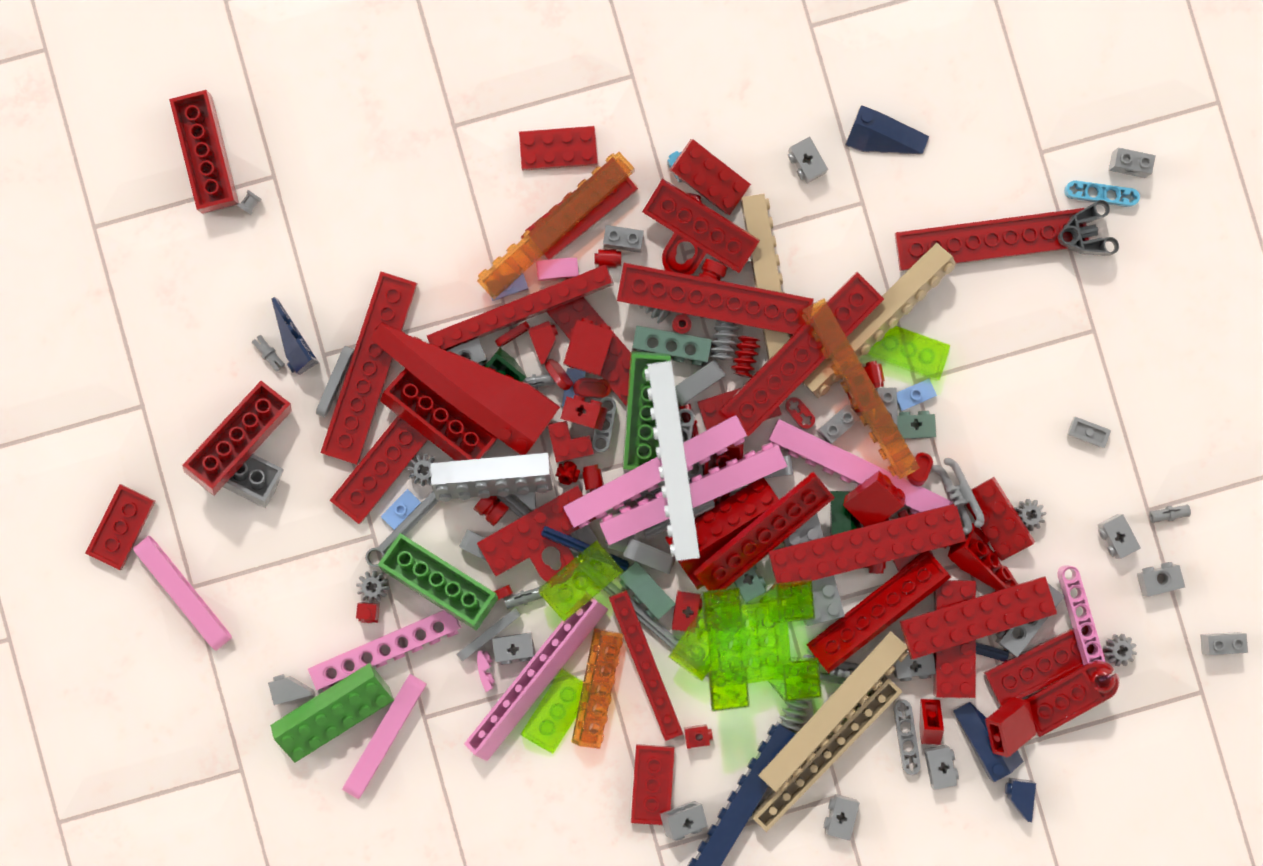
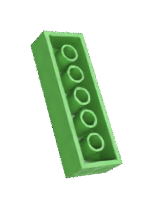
M631 351L623 469L633 470L657 457L656 447L660 446L659 439L654 438L653 428H656L657 425L656 420L651 418L650 408H654L653 400H649L647 389L651 388V383L646 381L645 369H648V364L671 361L670 354Z
M401 533L378 563L381 571L476 631L498 601L495 592Z
M368 663L271 724L273 738L292 761L296 763L393 702L394 699L390 687L371 663Z

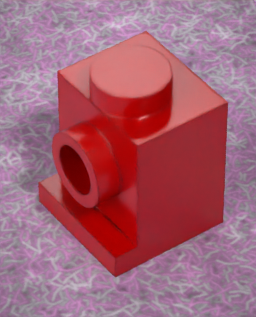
M357 603L356 619H359L358 621L361 623H378L380 603Z
M707 724L684 727L687 749L710 745L709 741L713 740L712 729H708ZM697 734H702L703 738L701 740H697L695 736Z

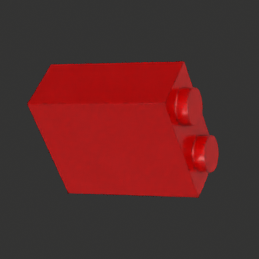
M582 318L581 321H576L563 365L600 377L614 331L608 325L600 324L599 327L593 325V321Z
M879 470L845 496L843 506L863 526H869L883 522L904 507L906 496L900 488H897L891 482L887 475H884Z
M1013 697L985 719L992 752L997 755L1010 757L1036 735L1030 702L1028 700Z

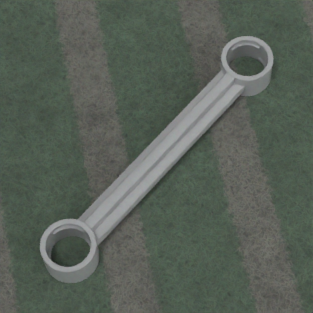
M434 491L377 548H371L367 551L365 559L368 565L378 567V564L371 563L370 553L377 550L384 556L400 533L405 536L436 505L438 501Z

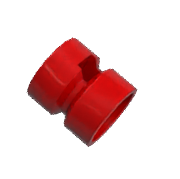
M705 259L701 268L703 273H699L698 277L720 281V279L725 277L728 268L717 261Z
M494 495L488 498H481L473 509L479 515H485V520L492 526H495L509 510V507L503 501L498 502L497 496Z

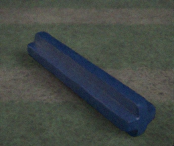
M976 642V654L1003 662L1007 661L1009 657L1008 651Z

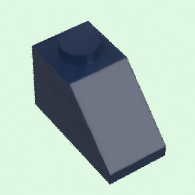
M1009 778L1008 783L1006 782L1005 784L1007 798L1026 821L1032 822L1036 783L1032 780Z

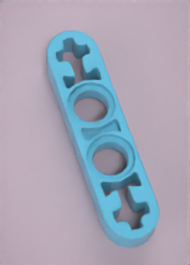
M1077 180L1069 182L1064 188L1065 195L1075 200L1089 202L1104 200L1110 205L1132 207L1140 200L1139 192L1133 188ZM1073 185H1075V189L1078 190L1083 189V186H1085L1083 192L1077 191L1075 194H1073V191L1069 189L1073 187ZM1090 187L1097 190L1096 197L1089 196L1088 189ZM1108 190H1113L1116 193L1115 200L1107 198ZM1130 193L1131 197H1134V200L1129 202L1128 198H1122L1119 201L1121 196H1128Z

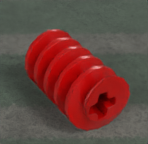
M739 336L738 340L742 343H738L736 347L740 350L734 353L739 358L733 359V362L737 365L731 366V370L735 372L733 374L752 378L753 375L749 371H754L755 368L751 364L757 363L753 356H759V353L754 350L761 348L756 341L761 340L748 336Z

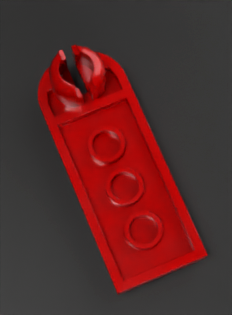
M1092 661L1024 699L1030 702L1035 730L1038 736L1041 737L1112 698L1119 688L1117 673L1111 675L1114 668L1103 661ZM1106 675L1109 676V675H1111L1110 677L1104 679L1103 681L1100 680V678L1103 677V676H1106Z

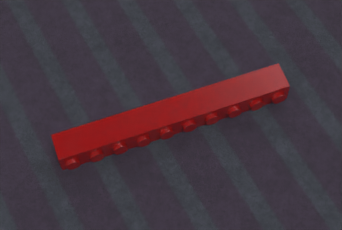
M603 265L429 334L427 339L429 344L437 345L447 351L476 338H482L613 286L614 282L608 267Z

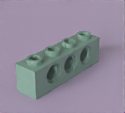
M636 326L632 350H635V352L670 354L673 357V361L684 363V360L692 361L693 365L703 366V363H708L712 339ZM654 338L658 341V346L650 348L647 345V341ZM674 342L677 345V349L670 352L666 349V344ZM688 345L694 346L695 354L688 355L685 352V347Z

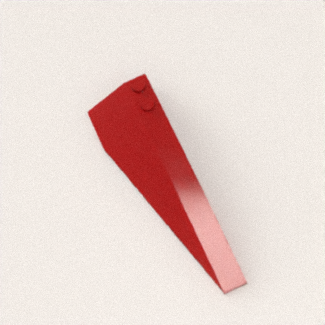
M384 323L379 325L370 338L434 392L520 455L527 454L560 408L559 405L528 383L517 381L509 375L505 376L492 368L481 366L473 360L451 351H445L437 345H431L420 338L409 336L405 332Z

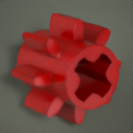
M566 461L564 464L559 463L555 476L558 477L560 483L570 485L572 481L577 483L580 470L577 469L575 463Z

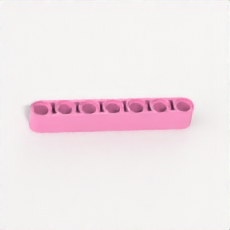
M147 536L133 548L137 556L215 651L232 639L229 631L151 536Z
M1063 565L1058 569L1057 575L1062 593L1065 596L1064 600L1083 664L1086 665L1092 661L1106 662L1080 573L1076 567ZM1070 569L1072 571V577L1067 580L1065 577L1066 570ZM1073 588H1076L1078 592L1075 598H1072L1070 595ZM1081 606L1083 614L1078 617L1076 609ZM1087 625L1088 633L1082 635L1081 629ZM1092 644L1094 651L1088 654L1087 647ZM1110 675L1103 676L1100 678V680L1103 681L1104 679L1110 677Z
M412 674L408 676L343 786V791L358 800L360 799L427 683Z

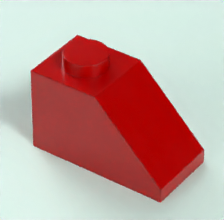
M549 321L528 328L541 366H544L557 341L555 338L558 335L555 324L551 325Z
M920 700L919 730L921 744L941 745L944 726L940 700Z

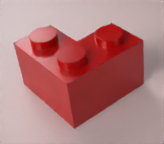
M567 421L548 425L556 463L594 455L590 435L571 439Z

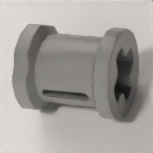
M247 190V195L237 206L252 215V210L262 199Z

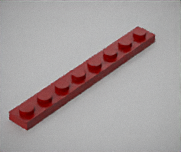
M625 590L609 596L665 741L683 735L681 725L628 591Z

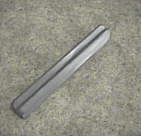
M713 500L693 508L694 517L715 507ZM670 519L643 530L646 539L668 530L667 525H671Z

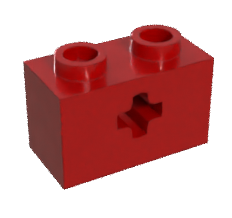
M574 395V398L566 397L560 419L602 431L608 408L602 407V402L591 399V403L585 402L584 397Z
M677 590L672 630L695 633V629H699L701 617H697L698 609L702 610L703 598H700L701 594ZM687 606L693 611V614H689V617H686L685 613L682 612L687 609Z

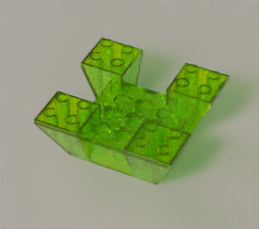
M812 580L774 583L759 601L741 603L739 587L701 591L704 629L708 633L710 657L708 676L712 712L750 707L748 684L768 681L784 702L822 697L819 659L791 657L788 622L815 619ZM747 619H748V620H749V624H748V626L746 627V621H747ZM732 641L733 645L730 649L729 644ZM752 658V664L749 665V660Z

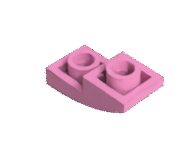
M577 258L549 259L536 262L538 281L572 278L579 275Z
M481 649L477 654V665L482 685L487 692L494 687L493 683L495 682L492 674L486 672L492 666L490 664L492 658L487 651L484 653L483 649Z

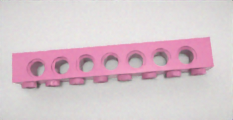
M443 610L308 668L316 690L322 688L324 692L332 687L333 683L343 680L367 665L368 662L363 658L365 652L370 653L373 657L371 665L379 668L386 665V660L394 658V661L405 657L404 653L409 650L414 653L423 649V644L429 642L430 645L440 642L439 637L446 634L448 638L458 634V629L462 627L457 618ZM436 622L443 623L444 630L442 632L435 630L434 625ZM419 629H422L426 632V638L424 640H420L417 637V631ZM401 637L407 638V647L400 646L399 639ZM383 645L390 647L389 655L382 653L381 647ZM347 660L354 662L355 668L353 670L346 668ZM329 668H334L337 671L335 678H331L328 675Z

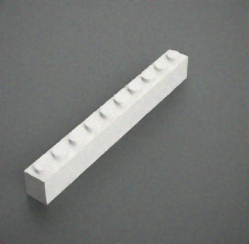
M672 362L648 364V369H645L646 381L651 383V388L647 389L649 400H653L654 408H650L651 418L656 420L657 427L653 428L654 438L659 439L660 446L656 447L657 459L662 460V467H659L660 479L664 478L665 486H662L663 498H667L668 506H664L666 518L670 517L671 525H667L668 535L673 537L674 543L670 545L671 556H675L676 561L700 558Z

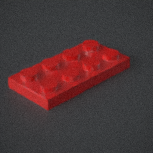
M595 126L519 131L522 171L598 165Z
M694 139L689 140L669 170L726 215H731L751 185Z
M741 388L697 401L706 431L729 419L720 409ZM778 406L766 420L781 416L780 407Z
M995 477L971 489L985 519L984 525L980 528L1001 561L1035 543ZM965 504L974 519L977 520L970 504Z
M119 484L85 554L118 570H122L156 501L123 484Z
M636 744L631 823L663 825L660 814L671 810L675 747Z

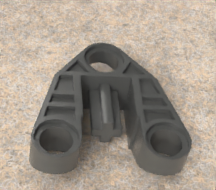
M1099 200L1073 215L1059 232V243L1079 254L1111 256L1117 253L1119 243L1113 237H1101L1083 242L1082 239L1098 235L1099 230L1096 224L1079 228L1081 224L1106 217L1110 212L1109 204L1104 200ZM1097 205H1102L1105 208L1103 215L1097 212ZM1064 232L1072 234L1071 242L1064 241ZM1106 242L1113 243L1114 250L1112 252L1106 249Z

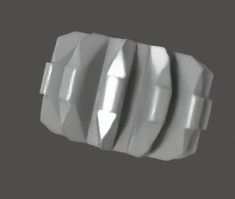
M424 454L422 460L421 456L417 455L418 462L410 461L415 466L414 468L408 467V470L414 471V473L409 475V478L416 476L413 481L414 484H417L421 479V486H425V480L428 485H431V463H433L435 457L432 456L428 460V454ZM421 466L429 468V471H426L428 474L420 473Z
M1026 499L1025 503L1022 501L1018 502L1020 508L1014 507V509L1018 512L1026 528L1028 527L1029 531H1033L1034 527L1040 529L1039 522L1045 523L1041 516L1047 514L1040 511L1044 506H1037V500H1033L1032 503L1030 499ZM1032 511L1030 514H1033V517L1027 519L1026 512Z
M376 570L372 571V576L367 571L365 572L366 578L363 576L359 577L363 584H356V587H362V590L358 591L357 594L364 593L363 601L369 596V603L374 602V597L377 602H380V595L382 597L387 596L383 590L390 589L389 586H384V583H387L389 580H381L384 576L383 573H380L377 577ZM370 582L377 584L375 592L369 589V586H371Z
M1113 634V640L1106 639L1109 645H1104L1103 648L1108 650L1104 655L1109 657V663L1114 662L1115 666L1119 667L1121 664L1127 666V660L1130 662L1134 661L1131 655H1137V652L1132 651V649L1137 645L1131 643V637L1126 638L1125 634H1120L1118 637L1117 634ZM1120 647H1123V650H1121L1120 653H1117Z

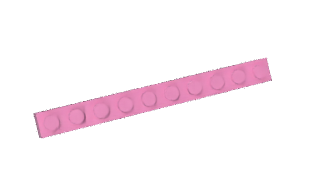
M736 415L683 443L687 472L693 469V464L699 462L701 465L711 460L710 455L714 453L720 455L728 451L727 446L731 444L737 446L745 442L744 437L747 434ZM656 457L565 505L563 508L573 527L579 526L581 529L590 524L589 520L596 517L598 520L607 515L606 511L613 507L614 510H617L624 506L623 502L630 498L633 501L642 496L640 492L646 489L650 492L658 488L657 483L664 480V478L660 479L659 467H662V460Z
M780 419L777 420L768 439L773 445L777 444L780 450L781 448L788 450V455L797 459L799 456L805 458V463L814 467L817 464L823 467L822 471L830 475L836 473L840 475L839 479L847 483L853 481L858 484L857 487L880 470L891 479V482L897 488L904 492L906 496L904 506L910 508L909 512L912 514L953 504L952 501L921 486H914L908 480Z
M772 442L765 444L761 447L762 450L758 452L754 450L749 451L740 460H737V458L731 459L726 462L724 467L719 468V466L709 469V473L706 475L698 474L691 477L689 487L692 507L695 508L787 467L777 444L773 445ZM662 490L655 493L656 497L649 500L646 497L637 501L638 505L633 507L627 505L619 509L620 513L615 515L609 513L601 517L602 520L599 521V524L609 545L670 519V517L666 518L664 506H668L667 498H663Z
M587 592L582 595L467 739L464 745L475 756L486 761L490 759L608 611L596 598Z

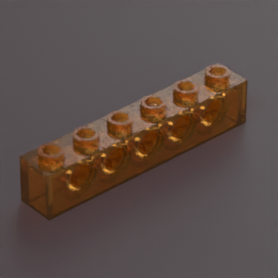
M594 628L571 740L572 743L578 746L600 749L601 743L604 740L603 732L608 720L607 712L612 699L611 692L615 684L619 652L623 645V634Z

